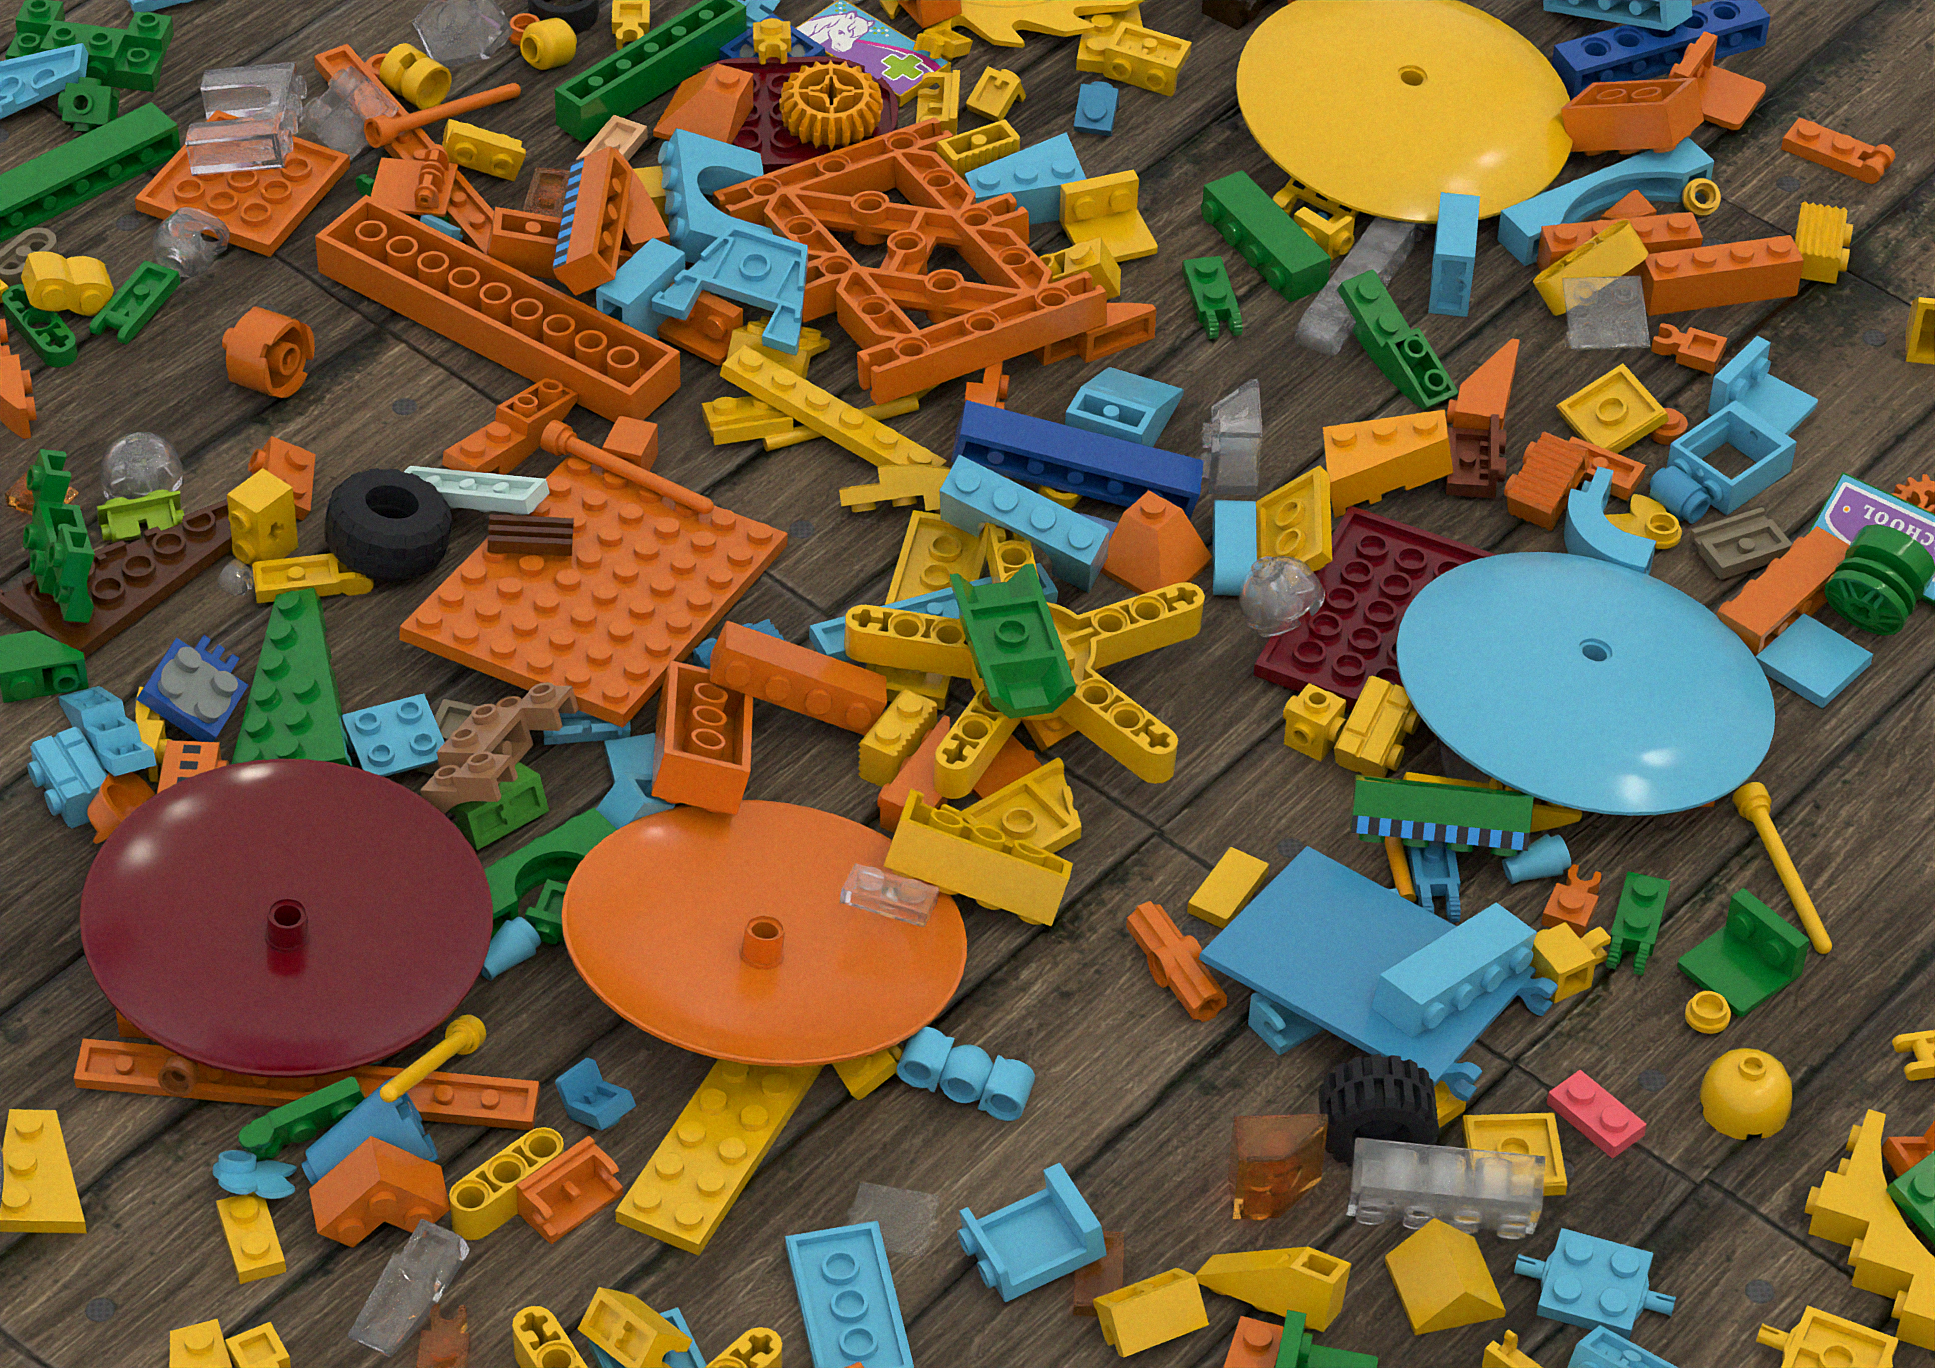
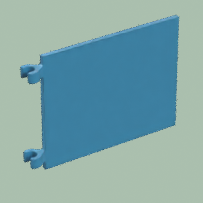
M1308 846L1242 910L1199 956V960L1371 1055L1381 1054V1057L1395 1055L1401 1056L1403 1061L1410 1059L1416 1062L1418 1068H1425L1429 1072V1078L1433 1079L1434 1087L1439 1081H1444L1451 1093L1462 1101H1468L1476 1092L1477 1087L1472 1084L1481 1076L1482 1070L1473 1063H1457V1061L1516 996H1520L1531 1012L1544 1016L1552 1006V1002L1547 999L1558 988V985L1548 978L1532 979L1537 969L1529 965L1520 974L1514 973L1504 979L1495 990L1491 992L1485 991L1474 998L1465 1009H1457L1446 1016L1434 1029L1427 1028L1415 1037L1410 1038L1371 1008L1380 974L1457 926Z

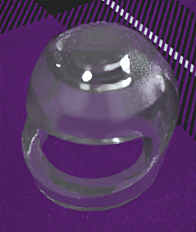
M191 207L179 208L163 220L154 233L152 242L154 257L159 265L179 271L180 277L191 278L199 276L212 266L214 261L213 255H217L227 248L230 232L224 222L206 211ZM209 229L217 235L219 241H203L201 232Z

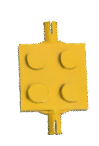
M1808 1305L1800 1323L1791 1330L1790 1334L1762 1323L1756 1339V1343L1783 1351V1364L1781 1368H1893L1892 1359L1899 1341L1898 1338Z

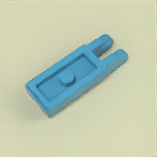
M1429 841V847L1407 846L1415 894L1418 896V906L1434 914L1432 896H1446V916L1450 923L1460 922V878L1455 851L1446 849L1447 842Z

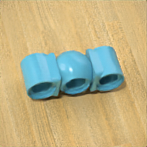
M927 1026L908 1038L897 1065V1073L905 1083L917 1088H928L931 1092H935L939 1083L943 1092L956 1102L970 1103L980 1100L978 1110H986L991 1116L1004 1121H1014L1021 1117L1035 1082V1074L1027 1064L1014 1059H1004L1000 1055L997 1056L993 1064L989 1055L983 1049L970 1044L952 1048L955 1038L946 1037L942 1032Z

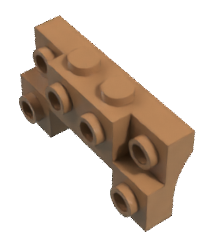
M548 682L534 685L523 699L511 696L500 700L496 706L494 704H484L476 707L436 752L440 768L420 790L422 798L426 799L443 814L457 804L464 802H498L502 798L498 784L500 782H515L518 778L515 765L533 746L529 730L559 731L563 727L559 713L575 714L579 710L573 687L557 686Z

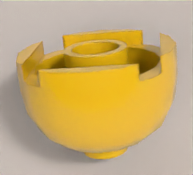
M1752 1048L1730 1050L1713 1061L1704 1076L1699 1093V1102L1701 1101L1704 1107L1702 1114L1706 1121L1718 1132L1732 1138L1746 1140L1747 1134L1757 1135L1761 1133V1139L1771 1137L1784 1127L1790 1116L1792 1081L1782 1063L1771 1054Z

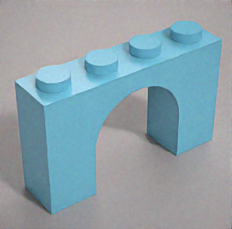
M676 128L669 142L665 141L662 144L658 155V162L662 164L663 177L661 186L665 189V213L669 217L670 227L668 232L670 240H672L673 247L685 252V261L696 264L701 259L700 254L734 223L773 234L771 228L737 219L721 212L703 196V194L713 196L714 191L764 175L761 153Z
M958 455L939 490L941 520L977 538L985 523L1006 528L1029 540L1049 556L1052 561V575L1088 593L1108 558V528L961 455Z

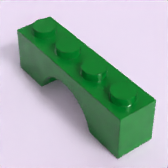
M594 807L579 816L570 818L562 826L544 836L535 838L525 847L507 857L498 859L493 865L484 869L493 905L491 940L506 920L513 921L519 916L518 905L530 890L546 883L547 879L569 881L575 869L588 852L617 830Z

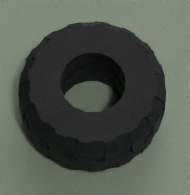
M374 468L351 475L332 491L326 510L324 537L330 547V551L340 563L342 562L346 565L347 569L355 573H361L366 578L373 580L380 579L387 580V582L408 581L426 574L438 566L441 559L444 558L451 534L452 515L447 501L429 481L426 482L418 475L405 473L398 469Z

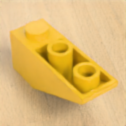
M1101 237L1087 242H1080L1073 247L1039 257L1052 271L1053 283L1087 271L1092 276L1093 287L1101 285L1107 291V300L1120 296L1121 269Z
M1296 1247L1212 1255L1195 1276L1199 1284L1209 1287L1214 1293L1232 1296L1252 1304L1253 1307L1263 1312H1272L1285 1318L1287 1310L1307 1313L1305 1328L1324 1332L1341 1312L1351 1263L1311 1247Z

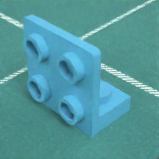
M1756 336L1714 376L1708 413L1714 415L1736 400L1786 435H1789L1817 408L1818 399L1768 374L1771 361L1768 360L1771 342Z

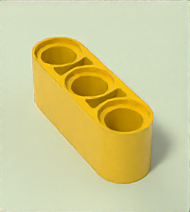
M1628 219L1620 220L1543 270L1534 278L1533 283L1554 316H1558L1570 311L1640 264L1649 253Z
M546 1127L535 1128L456 1182L451 1187L449 1193L451 1223L454 1233L465 1240H479L517 1215L516 1184L564 1153L563 1138L559 1132Z

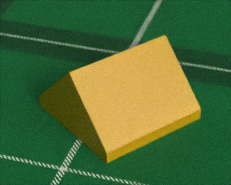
M1433 1218L1385 1256V1264L1414 1335L1505 1317L1506 1310L1475 1237L1439 1219Z

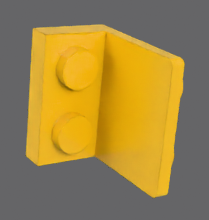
M1134 169L1061 184L1059 221L1073 246L1080 242H1087L1101 237L1116 262L1157 254L1158 245L1137 209L1139 178Z

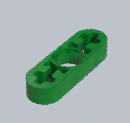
M23 284L10 286L9 289L3 292L2 301L6 318L46 365L65 367L77 359L76 337L55 311H45L32 306L29 303ZM39 322L49 323L45 328L34 329L30 327L32 324ZM55 340V345L52 346L51 342Z

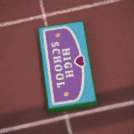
M1844 472L1840 475L1807 533L1809 534L1818 526L1850 545L1857 532L1864 526L1884 525L1911 536L1924 546L1933 557L1935 563V514ZM1935 576L1924 595L1919 599L1934 607Z

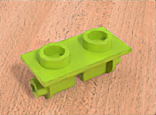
M155 490L142 498L128 500L127 498L119 497L108 500L104 505L97 506L98 525L101 529L103 541L111 540L112 544L121 540L127 541L141 538L140 523L146 522L148 530L158 526L162 531L182 523L184 511L181 509L180 490L173 492Z

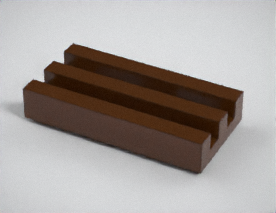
M490 514L487 552L572 556L574 518Z

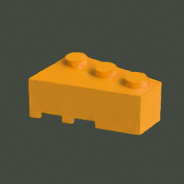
M1445 410L1323 427L1327 473L1330 474V497L1334 518L1345 515V508L1368 500L1370 505L1382 500L1381 494L1404 486L1407 491L1454 473Z

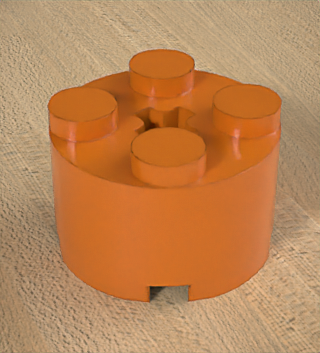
M258 306L253 307L238 321L234 328L231 327L226 330L222 339V347L226 351V368L229 381L269 396L287 398L293 395L302 386L308 373L303 372L306 359L313 361L315 341L311 328L297 319Z

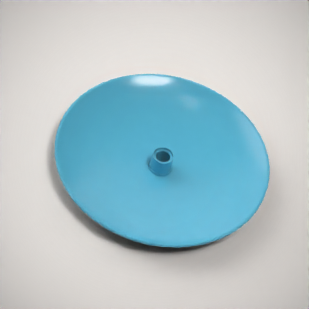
M1518 552L1477 559L1457 566L1427 584L1415 596L1407 608L1399 627L1396 642V660L1399 675L1407 696L1427 726L1449 748L1483 773L1516 790L1554 804L1589 812L1627 816L1659 815L1696 808L1725 796L1748 780L1761 765L1769 750L1774 734L1775 708L1769 682L1757 659L1742 639L1720 621L1717 615L1684 592L1647 574L1616 563L1591 557L1551 552Z

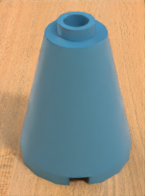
M394 1077L385 1081L305 1150L308 1160L301 1164L312 1186L370 1136L408 1151L419 1158L431 1162L439 1159L430 1134L425 1135L424 1128L420 1122L422 1118L409 1094L406 1092L392 1103H386L380 1098V1089Z

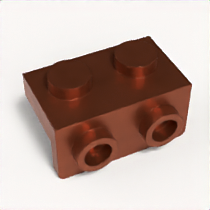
M1491 414L1489 430L1448 427L1454 473L1446 475V495L1495 498L1497 482H1505L1507 462L1506 458L1499 457V454H1505L1507 434L1506 430L1499 429V414Z

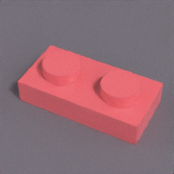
M1581 1069L1548 1092L1546 1104L1612 1159L1645 1136L1647 1124Z

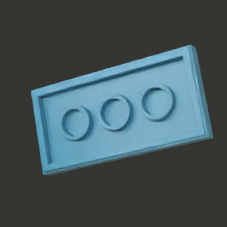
M878 1221L785 1236L786 1251L813 1368H844L856 1362H861L864 1368H914Z

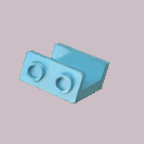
M1061 1163L1043 1170L1046 1189L978 1220L975 1219L968 1207L959 1211L962 1229L957 1230L960 1244L967 1256L976 1255L979 1260L977 1267L983 1282L988 1289L995 1286L1004 1302H1008L1107 1256L1102 1226Z

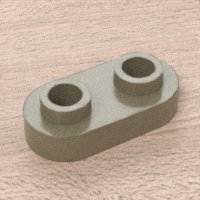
M31 228L22 232L0 250V280L7 284L8 287L23 284L21 275L27 255L39 251L58 254L56 235L46 228Z

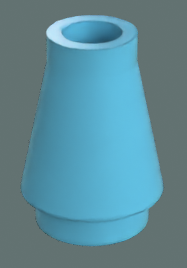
M1545 834L1528 845V851L1520 850L1517 852V856L1503 859L1502 865L1508 881L1511 884H1515L1520 881L1563 875V870L1571 867V858L1567 846L1559 834L1552 837Z
M519 916L513 921L506 920L490 941L489 952L481 974L486 979L492 981L497 975L536 954L535 948L541 944V939L530 923Z

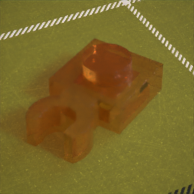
M434 1304L430 1311L432 1331H421L416 1368H467L471 1343L470 1333H464L468 1325L465 1305H459L458 1315L454 1319L445 1320L441 1318L440 1304Z

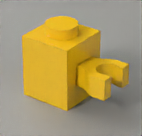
M1566 922L1549 930H1540L1536 934L1531 950L1534 955L1529 965L1537 969L1533 979L1544 977L1558 985L1557 990L1550 997L1554 1004L1592 986L1595 965L1606 961L1608 958V954L1602 947L1610 944L1611 937L1600 926L1589 931L1580 939Z

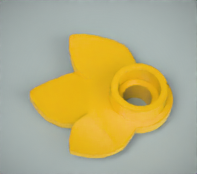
M1633 494L1630 503V513L1605 515L1607 520L1618 529L1629 534L1655 540L1656 549L1672 548L1681 540L1682 530L1677 518L1667 513L1665 507L1659 502L1642 495Z

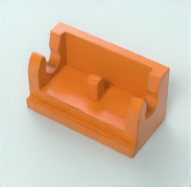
M587 1136L516 1184L518 1214L545 1240L553 1244L623 1196V1186L613 1177L619 1171V1168L595 1144V1140Z

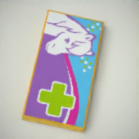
M837 0L796 27L797 30L825 47V57H836L864 65L865 72L871 73L876 79L882 77L895 93L899 107L918 96L919 89H926L935 84L922 82V76L925 73H951V62L943 57L932 59L929 57L930 52L925 50H913L914 40L846 0Z

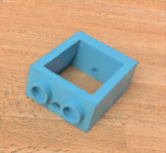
M1441 192L1433 252L1428 313L1463 317L1468 315L1475 262L1480 196Z
M1735 400L1670 444L1666 469L1670 466H1676L1706 489V495L1711 498L1710 505L1727 516L1791 472L1797 442ZM1726 442L1757 462L1732 480L1702 460V458Z

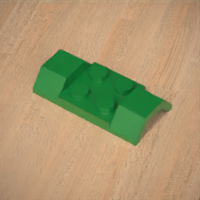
M1025 564L1007 582L973 586L958 573L950 574L949 581L959 608V619L978 676L983 680L990 704L1010 719L1053 713L1075 693L1076 685L1034 565Z

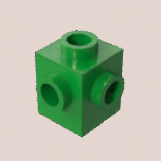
M78 77V84L66 82L65 92L61 91L58 100L59 114H62V121L74 125L73 131L88 133L117 119L120 91L112 87L101 86L102 80L95 78Z

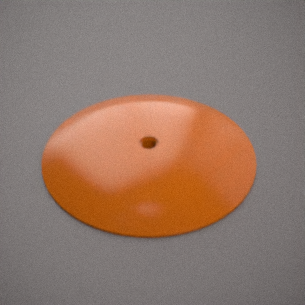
M742 800L737 815L712 813L702 807L686 804L644 816L619 828L590 850L575 869L563 898L561 916L564 941L576 970L589 988L621 1017L643 1031L686 1050L717 1059L762 1066L800 1067L849 1061L877 1053L915 1035L930 1024L945 1009L955 995L963 977L966 964L967 938L964 922L951 895L937 890L929 882L917 878L915 880H907L898 877L891 869L883 866L892 842L891 839L860 823L836 814L805 806L763 800Z

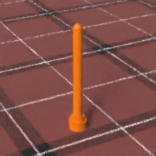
M510 83L397 118L380 114L365 120L364 134L372 147L386 146L397 138L398 133L516 98L520 95L521 88L516 83Z
M552 420L543 431L540 442L541 448L551 454L561 456L562 454L569 455L571 453L702 514H709L714 509L711 499L578 439L572 427L565 423Z

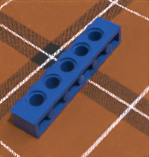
M1713 0L1692 6L1693 16L1669 31L1627 24L1554 45L1552 66L1561 78L1572 100L1592 83L1646 80L1670 73L1675 63L1680 64L1683 61L1688 45L1690 43L1695 44L1704 31L1718 36L1714 60L1765 46L1771 16L1756 0Z

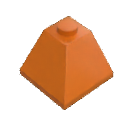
M717 63L684 80L655 126L653 136L670 140L675 129L678 128L732 144L753 108V73Z
M1148 490L1123 513L1109 540L1108 558L1100 573L1142 595L1176 583H1191L1212 564L1213 557L1182 508Z

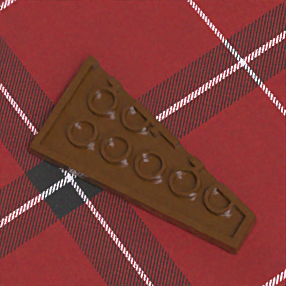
M227 499L184 515L182 523L161 531L158 526L143 532L144 538L127 545L121 540L94 551L95 556L87 580V591L94 604L89 623L64 621L59 603L54 601L53 595L40 593L35 575L22 579L23 586L4 593L0 588V613L25 630H35L83 652L84 658H87L232 550Z

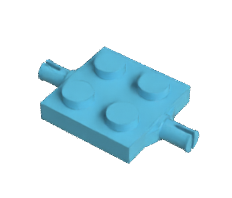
M1561 1228L1555 1250L1547 1258L1546 1262L1519 1254L1514 1269L1515 1274L1541 1280L1542 1293L1536 1315L1594 1330L1601 1325L1627 1340L1630 1339L1635 1320L1640 1316L1644 1308L1672 1316L1676 1301L1675 1296L1672 1297L1649 1290L1648 1273L1653 1258L1652 1252Z

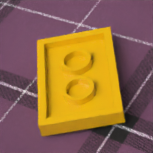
M1320 465L1256 501V590L1265 598L1281 589L1288 588L1292 583L1314 571L1322 569L1332 561L1330 474Z

